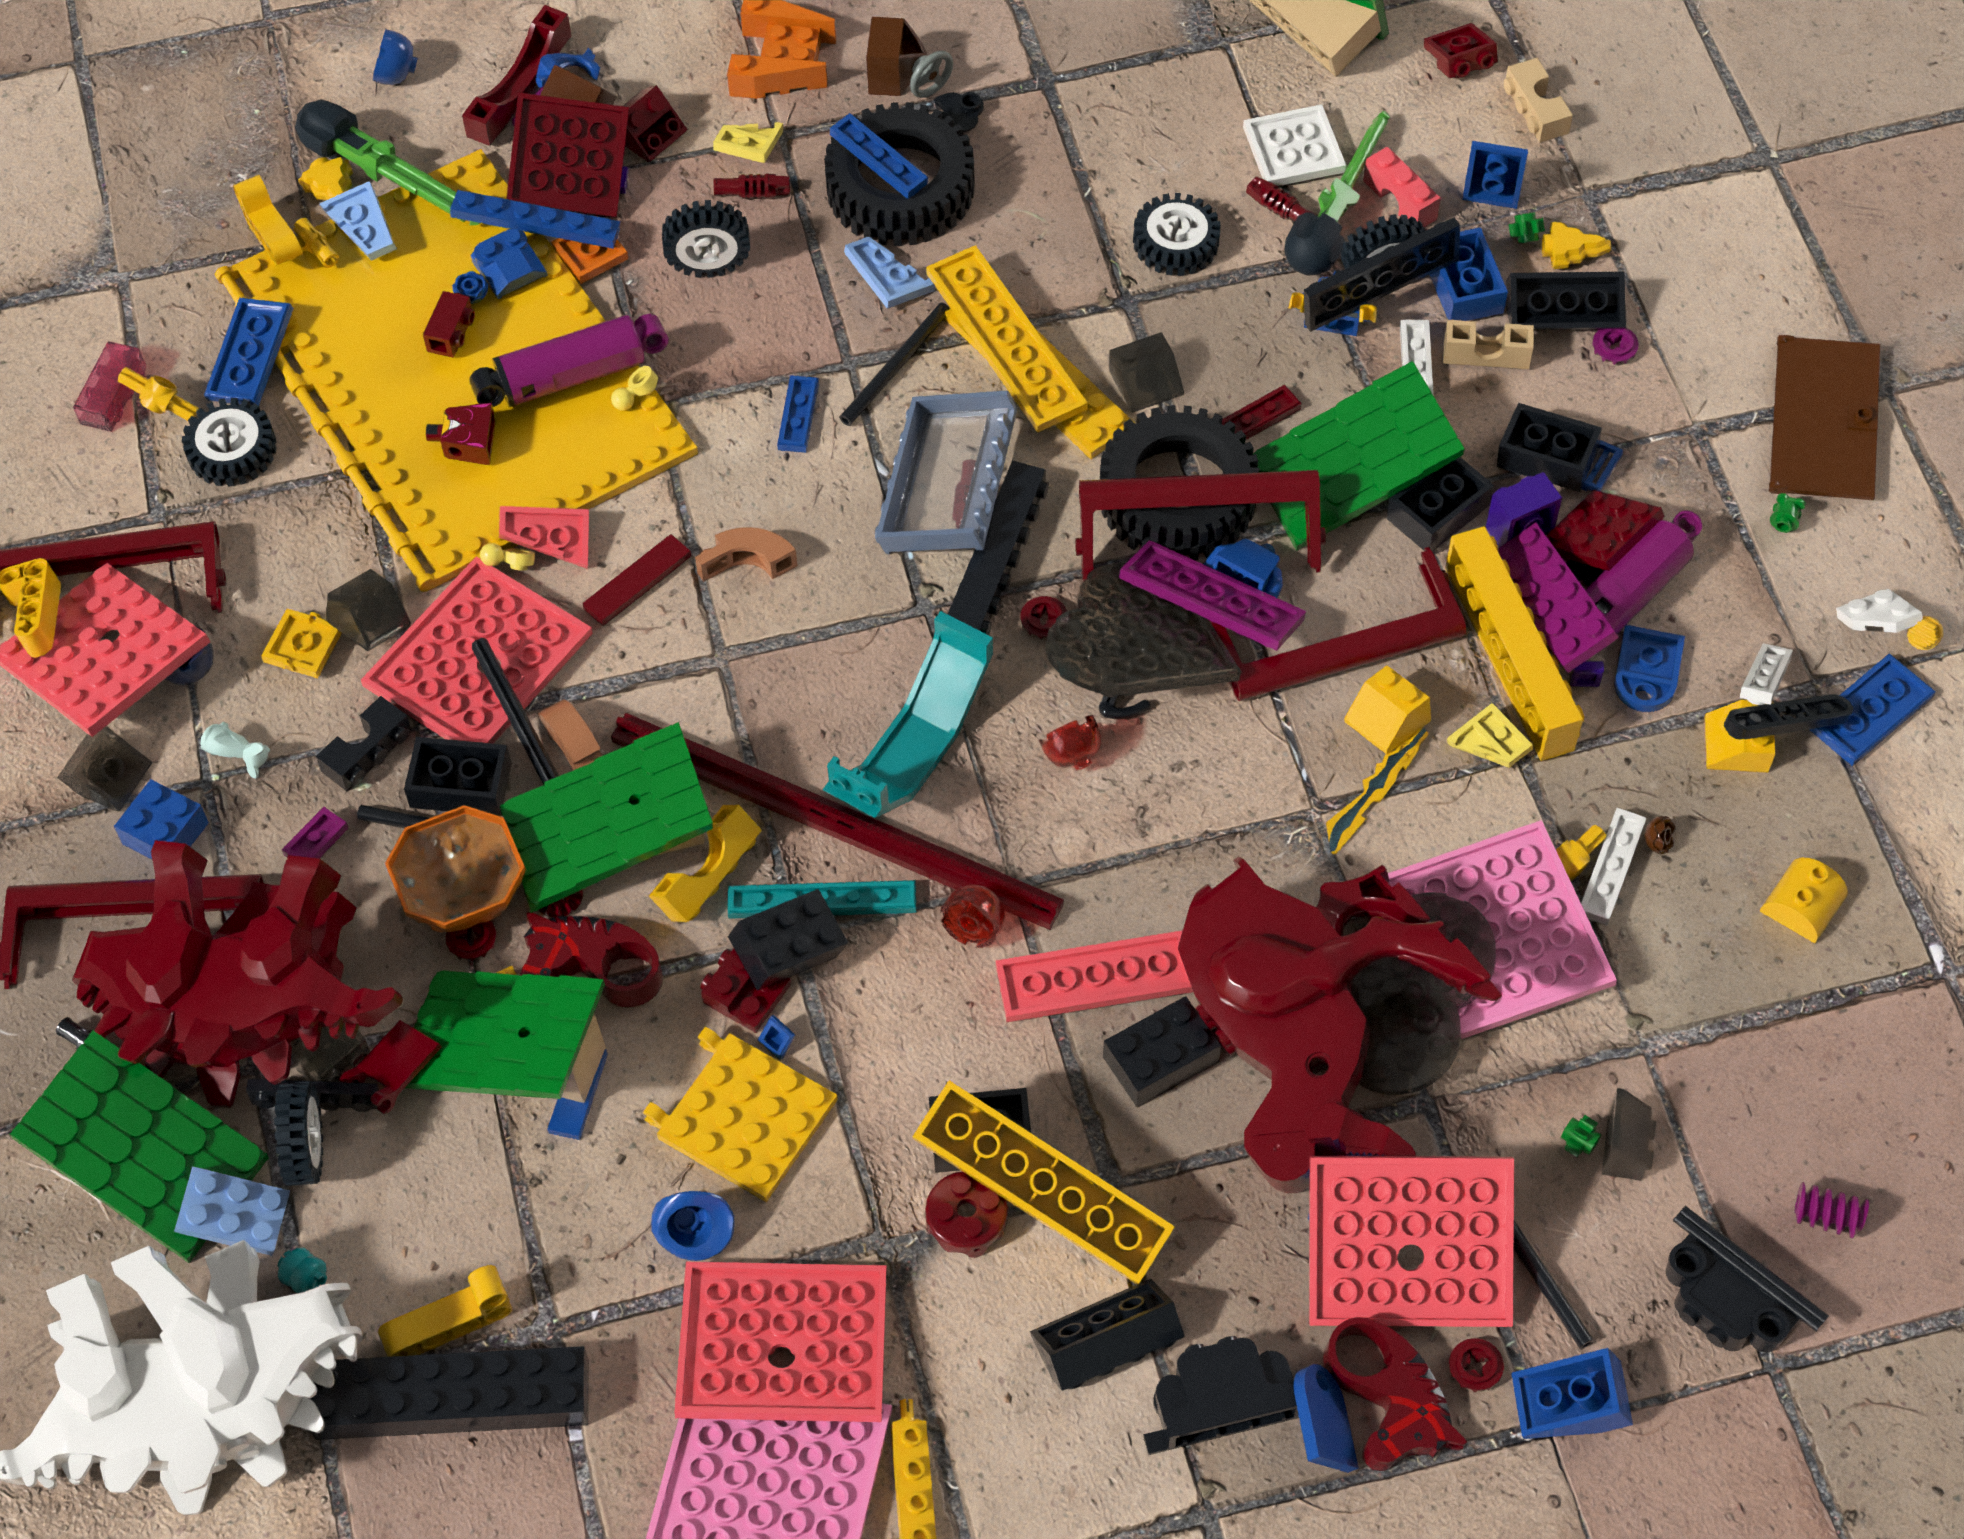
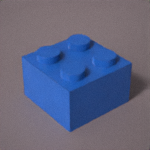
M150 779L114 825V828L123 845L152 859L151 850L155 840L185 843L191 847L209 822L201 804Z

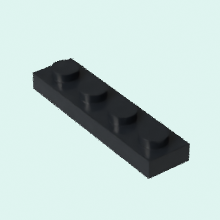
M248 1079L246 1092L252 1105L261 1108H272L277 1105L275 1098L280 1084L309 1081L283 1080L274 1085L266 1079ZM312 1081L319 1097L318 1107L321 1109L334 1111L338 1108H352L355 1111L367 1112L378 1107L371 1102V1096L379 1090L376 1083Z

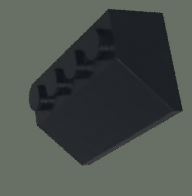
M1625 271L1510 273L1506 279L1508 291L1506 310L1510 324L1534 325V330L1626 328Z
M1148 1279L1030 1331L1031 1337L1051 1378L1062 1391L1078 1388L1086 1380L1095 1376L1107 1375L1120 1365L1139 1361L1144 1358L1145 1354L1157 1349L1171 1347L1177 1340L1185 1337L1174 1302L1152 1279Z

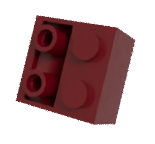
M657 85L642 89L623 105L629 107L625 147L647 162L655 159L688 130Z

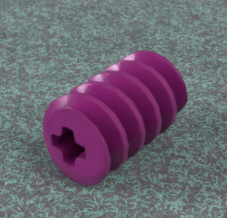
M1801 1182L1794 1213H1796L1797 1224H1801L1807 1216L1812 1228H1814L1819 1220H1822L1823 1231L1826 1232L1832 1223L1836 1225V1234L1838 1235L1842 1233L1845 1227H1848L1850 1238L1853 1239L1858 1231H1861L1864 1227L1869 1210V1199H1865L1859 1207L1857 1196H1851L1846 1203L1843 1192H1838L1833 1199L1831 1189L1826 1188L1819 1196L1817 1185H1812L1806 1192L1805 1183Z

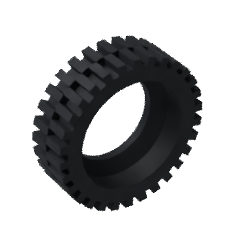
M898 102L891 103V109L887 110L884 109L883 104L875 105L876 112L871 113L869 108L861 111V119L854 114L853 116L893 149L908 148L919 150L935 157L941 164L935 178L907 199L901 193L885 192L870 185L859 171L858 166L862 161L831 137V144L828 143L824 159L826 188L830 208L833 207V214L836 218H841V224L845 228L851 225V233L856 236L864 231V238L871 237L873 239L874 236H877L878 243L881 245H886L888 239H893L894 246H902V240L904 239L909 240V246L917 245L918 237H922L924 242L932 240L933 232L938 237L944 235L945 225L951 230L957 226L956 218L962 220L966 215L965 209H970L972 204L971 198H974L975 186L973 147L970 145L968 135H963V128L959 124L954 126V119L950 116L942 120V111L935 109L932 114H929V106L922 104L919 110H914V103L906 102L905 108H899Z
M1176 405L1167 406V413L1161 414L1159 407L1151 409V417L1148 418L1145 412L1137 414L1136 424L1129 419L1124 422V431L1117 428L1113 433V440H1108L1105 452L1103 451L1100 479L1136 478L1135 471L1138 464L1147 458L1165 452H1188L1202 456L1216 464L1223 471V474L1259 473V468H1257L1258 458L1256 454L1253 455L1254 447L1251 442L1245 443L1246 435L1242 430L1235 434V424L1230 420L1225 425H1222L1223 416L1217 413L1210 419L1207 417L1208 410L1200 408L1198 414H1193L1192 406L1184 405L1183 412H1176ZM1256 503L1102 510V515L1104 518H1107V525L1110 530L1116 529V537L1121 542L1128 537V547L1133 550L1138 545L1143 547L1150 540L1181 555L1189 554V558L1196 561L1198 560L1199 552L1203 551L1205 557L1208 558L1215 546L1227 545L1228 539L1235 543L1240 537V531L1245 533L1249 521H1252Z

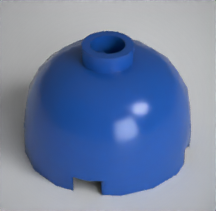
M385 29L373 74V81L385 85H396L403 82L409 72H415L418 58L413 56V45L406 36L396 31Z

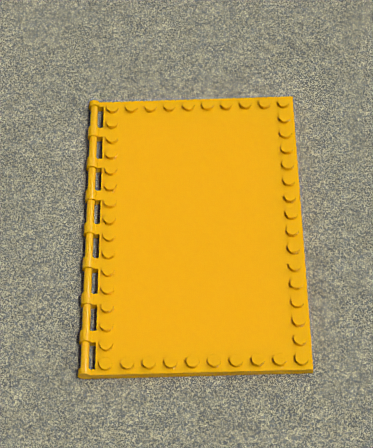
M482 149L428 173L433 179L455 192L462 190L503 199L507 197L508 185ZM401 186L377 197L396 246V250L371 261L344 231L330 219L314 227L318 232L325 235L329 246L339 255V258H337L338 262L330 268L324 267L318 257L306 249L302 238L296 235L303 255L276 265L266 250L230 267L222 266L215 272L218 282L224 284L236 305L239 298H247L235 282V279L241 277L253 295L252 298L248 299L290 303L294 308L275 364L285 377V384L292 395L300 400L311 417L310 422L318 435L324 437L337 457L336 462L342 472L351 478L362 495L363 504L383 527L389 537V544L397 556L403 558L415 576L416 585L421 592H427L457 577L476 556L480 558L482 547L488 543L498 544L502 550L518 546V544L499 538L500 506L591 509L698 454L697 446L656 390L648 395H635L634 403L628 410L621 411L613 406L611 401L613 392L618 388H627L630 376L640 368L639 366L510 408L504 398L499 405L493 407L496 425L490 465L447 459L444 457L441 442L426 440L427 424H443L444 412L447 408L479 404L471 388L469 378L479 368L488 367L495 370L492 358L606 321L544 235L524 232L528 244L544 266L548 276L539 278L502 296L501 299H497L488 286V292L484 299L478 303L471 304L472 309L475 310V319L472 326H468L465 332L464 344L461 348H458L454 358L427 352L423 332L442 292L454 293L452 285L459 275L470 271L480 274L471 260V254L474 252L475 247L479 243L509 228L483 223L470 225V221L467 220L462 222L457 218L450 217L449 213ZM290 352L303 373H295L284 357V354ZM316 391L328 412L324 413L319 410L309 395L310 392ZM341 429L354 449L353 452L345 450L334 433L335 431ZM367 469L381 491H372L360 471ZM393 508L407 531L404 533L399 532L386 511ZM420 549L434 573L429 574L425 572L414 555V551Z

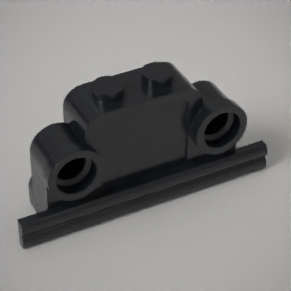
M1686 1205L1673 1219V1222L1689 1233L1680 1244L1671 1250L1665 1272L1668 1280L1680 1288L1674 1305L1680 1318L1688 1325L1696 1326L1703 1331L1713 1345L1719 1348L1723 1347L1728 1351H1738L1749 1340L1756 1350L1772 1352L1782 1344L1801 1321L1817 1332L1829 1317L1828 1314Z
M1236 1336L1224 1337L1217 1344L1205 1347L1203 1344L1187 1347L1177 1360L1176 1375L1163 1377L1156 1386L1153 1406L1160 1417L1163 1430L1143 1434L1148 1455L1299 1418L1294 1395V1380L1287 1359L1277 1351H1266L1259 1355L1257 1347L1252 1340L1248 1338L1237 1339Z

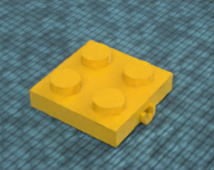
M287 608L261 655L264 663L318 679L343 632L342 626L339 623L322 619L315 612H310L308 615Z

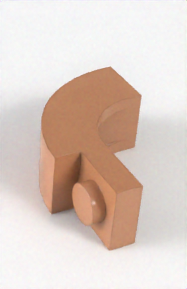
M752 527L735 528L716 534V546L705 549L700 555L695 557L697 573L703 582L728 568L741 564L760 567L772 579L798 566L796 549L792 544L774 532Z
M563 699L537 713L550 740H554L558 744L573 770L588 765L602 756L601 748L589 727L567 700Z

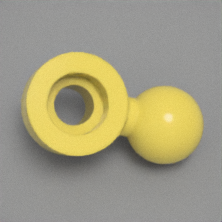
M649 366L637 369L630 376L627 388H618L613 392L611 396L613 406L621 411L630 409L634 403L635 395H648L655 390L658 375Z
M488 543L482 547L480 559L487 566H497L501 562L510 564L511 569L525 571L528 570V566L534 565L535 552L520 548L502 550L498 544Z

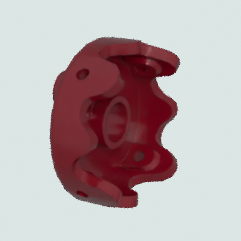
M963 1171L947 1175L932 1188L926 1201L925 1215L928 1234H932L947 1252L963 1253L971 1258L980 1257L992 1243L1000 1240L1005 1233L1008 1221L1007 1200ZM963 1204H970L975 1207L976 1212L970 1217H963L958 1214L957 1210Z

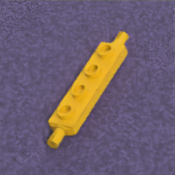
M902 1399L899 1401L901 1419L893 1421L890 1426L899 1539H936L926 1421L914 1418L913 1399H908L907 1403L906 1399Z

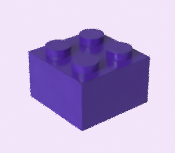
M1544 472L1535 476H1527L1519 483L1510 487H1502L1492 494L1486 529L1495 538L1499 548L1535 522L1543 533L1547 535L1556 526L1562 497Z

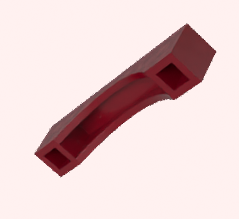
M547 5L543 6L531 22L522 49L506 76L491 91L476 96L462 114L468 138L491 146L516 112L518 92L529 94L536 85V75L541 57L547 54L559 53L571 38L568 13Z

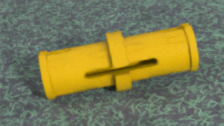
M301 218L295 222L293 230L302 238L306 249L310 253H314L324 267L330 268L338 262L337 258H339V255L329 246L325 235L318 232L307 218Z

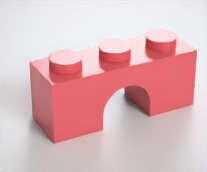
M1385 147L1366 159L1363 181L1380 198L1392 192L1399 204V216L1401 214L1407 215L1408 219L1412 216L1416 218L1417 222L1420 221L1423 227L1437 220L1441 197L1391 149Z

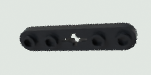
M1836 694L1771 703V705L1751 706L1731 710L1724 721V727L1731 737L1738 740L1846 723L1853 712V706L1846 698Z

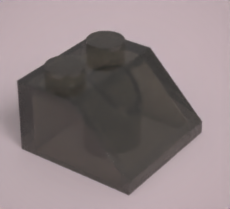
M1162 332L1109 350V372L1132 413L1184 395V388L1174 353Z
M372 569L334 589L327 595L325 621L366 651H370L411 625V621L393 585Z
M106 726L93 737L89 734L84 737L57 778L80 796L115 811H121L153 762Z
M345 1023L338 1039L330 1036L329 1027H323L321 1029L319 1047L314 1052L305 1047L301 1037L290 1042L292 1046L291 1058L296 1070L307 1081L340 1082V1077L344 1072L357 1067L370 1053L366 1039L359 1030L355 1038L352 1039L347 1036Z
M1617 1088L1607 1115L1602 1175L1641 1181L1645 1170H1651L1654 1151L1648 1150L1649 1140H1654L1656 1121L1651 1120L1652 1108L1622 1088Z

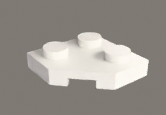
M1890 589L1879 590L1873 595L1852 600L1848 604L1836 608L1837 618L1852 630L1866 631L1867 626L1884 627V632L1897 633L1915 626L1918 621L1923 619L1921 611Z

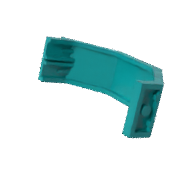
M942 611L934 619L935 634L902 710L861 765L851 770L840 766V760L836 756H833L827 765L829 781L822 790L873 818L912 801L958 737L993 656V637Z

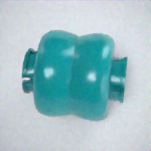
M304 1247L295 1248L292 1251L288 1250L283 1254L285 1258L281 1256L278 1261L277 1275L279 1281L291 1287L297 1294L324 1285L327 1281L326 1263L322 1259L313 1256Z

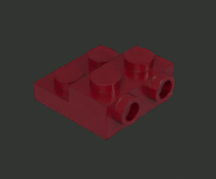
M1473 23L1424 38V48L1437 58V68L1449 79L1465 77L1471 71L1489 69L1495 63H1498L1497 43Z
M733 948L732 951L726 949L719 958L718 965L720 967L715 974L708 973L702 980L700 989L702 990L703 1004L757 1033L791 986V979L787 978L757 991L735 949Z

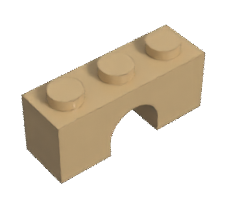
M1534 58L1508 66L1506 79H1504L1503 83L1506 93L1511 95L1515 101L1518 113L1522 114L1527 121L1529 131L1534 133L1540 143L1569 134L1573 115L1561 96L1552 99L1541 97L1546 95L1549 75L1539 59Z
M1447 320L1444 336L1443 363L1529 369L1533 353L1534 325L1505 323L1502 333L1497 336L1487 337L1476 332V321Z

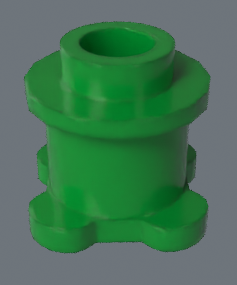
M1784 493L1778 494L1777 503L1773 505L1774 513L1770 516V523L1777 531L1782 533L1795 531L1799 527V518L1802 515L1801 509L1805 508L1806 502L1800 498L1789 497Z

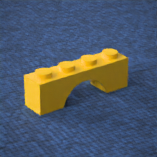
M722 805L713 816V829L706 832L709 840L708 856L699 871L690 876L684 873H667L649 895L672 922H689L696 918L701 911L700 907L706 899L712 897L718 891L719 883L723 878L736 869L737 861L755 845L756 837L762 830L740 805Z

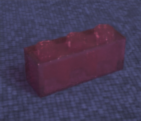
M110 341L106 343L73 406L80 425L112 432L116 422H119L122 418L123 409L127 401L134 395V390L118 381L120 372L124 367H128L143 376L146 371V363L139 348Z

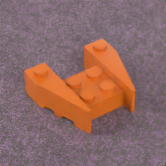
M743 0L740 13L743 36L764 38L761 56L731 54L727 72L729 96L757 99L766 97L765 93L777 91L782 95L790 93V89L807 87V90L826 88L828 86L826 62H819L818 58L821 43L836 44L835 19L783 0Z

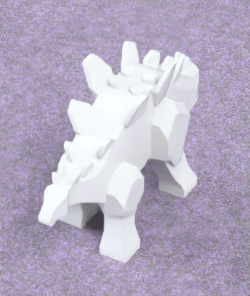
M242 1240L221 1251L205 1256L211 1274L207 1303H205L168 1268L165 1256L162 1253L154 1251L151 1246H147L112 1261L111 1265L114 1274L138 1292L163 1331L160 1334L161 1338L129 1339L123 1343H120L111 1324L100 1282L90 1279L86 1274H82L46 1290L51 1305L60 1313L61 1320L47 1325L51 1338L64 1347L63 1353L54 1364L61 1387L31 1435L15 1449L0 1451V1481L16 1485H26L32 1488L36 1485L38 1479L45 1488L54 1489L57 1486V1470L62 1468L69 1482L74 1485H81L92 1464L98 1463L100 1464L99 1467L105 1488L112 1493H129L134 1489L146 1471H160L162 1484L177 1511L183 1515H196L203 1512L212 1482V1473L225 1469L227 1467L226 1461L234 1459L263 1487H271L283 1478L288 1471L280 1439L285 1433L284 1427L290 1424L315 1433L322 1432L325 1427L324 1420L315 1402L308 1399L314 1397L317 1393V1387L314 1382L326 1388H331L335 1381L332 1372L336 1367L335 1358L343 1354L352 1362L357 1360V1345L362 1341L363 1335L359 1327L350 1326L342 1303L351 1293L349 1284H324L303 1293L257 1302V1276L260 1261L256 1250L250 1247L245 1240Z

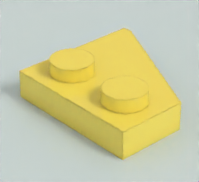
M775 122L774 128L758 129V123L743 126L723 125L713 141V150L765 163L783 133V123Z
M1493 703L1447 738V743L1451 747L1508 768L1533 750V744Z

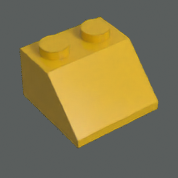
M1386 665L1364 682L1344 720L1345 723L1387 755L1431 721L1430 697Z
M1739 700L1705 714L1706 769L1769 772L1775 756V736L1770 735L1738 740L1731 737L1724 727V721L1731 710L1758 705L1752 704L1747 700Z

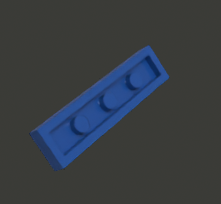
M849 113L830 127V136L907 199L928 184V177L852 114Z

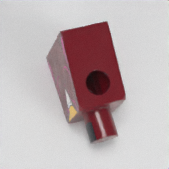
M492 403L447 408L444 412L443 424H427L426 440L441 442L444 457L447 459L490 465L496 425Z

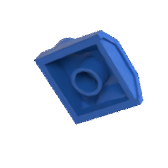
M508 229L479 243L471 254L472 263L479 273L484 276L497 299H501L502 296L539 278L548 276L544 266L528 244L526 234L519 229Z

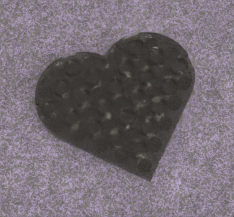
M1126 563L1107 564L1088 573L1087 579L1081 583L1079 589L1078 608L1067 611L1057 617L1055 624L1049 628L1046 639L1047 657L1063 679L1089 691L1101 693L1105 697L1239 681L1242 672L1207 618L1185 610L1181 606L1159 598L1155 594L1120 579V569Z
M1429 892L1412 895L1414 900L1430 917L1431 920L1429 922L1441 920L1445 924L1446 939L1451 943L1458 938L1490 974L1491 977L1489 979L1491 980L1496 965V944L1492 929L1483 914L1471 903L1449 897L1446 893ZM1366 915L1351 919L1344 926L1343 936L1366 927L1371 918ZM1383 957L1365 967L1351 982L1352 997L1365 1015L1371 1031L1363 1075L1359 1085L1381 1094L1403 1095L1420 1091L1435 1083L1448 1071L1459 1051L1461 1024L1457 1010L1465 1007L1477 997L1468 992L1463 995L1455 987L1448 986L1443 980L1438 979L1432 973L1395 957Z

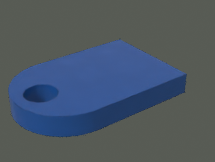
M1631 625L1624 627L1614 687L1617 696L1625 705L1641 712H1654L1663 709L1672 701L1677 688L1685 636ZM1645 691L1650 694L1651 699L1641 700L1636 696V693Z
M1313 1364L1299 1370L1294 1378V1395L1308 1462L1347 1473L1358 1469L1346 1405L1338 1383L1332 1374L1321 1365Z

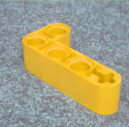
M258 174L234 184L233 189L247 224L273 262L279 265L303 255L295 234L272 204L260 175Z
M42 558L10 566L0 571L1 592L10 605L18 606L14 628L15 635L27 653L34 658L45 655L53 647L61 582L49 563Z
M494 1265L480 1267L469 1274V1287L381 1325L378 1329V1334L387 1357L420 1355L508 1316L512 1312V1306L497 1268Z

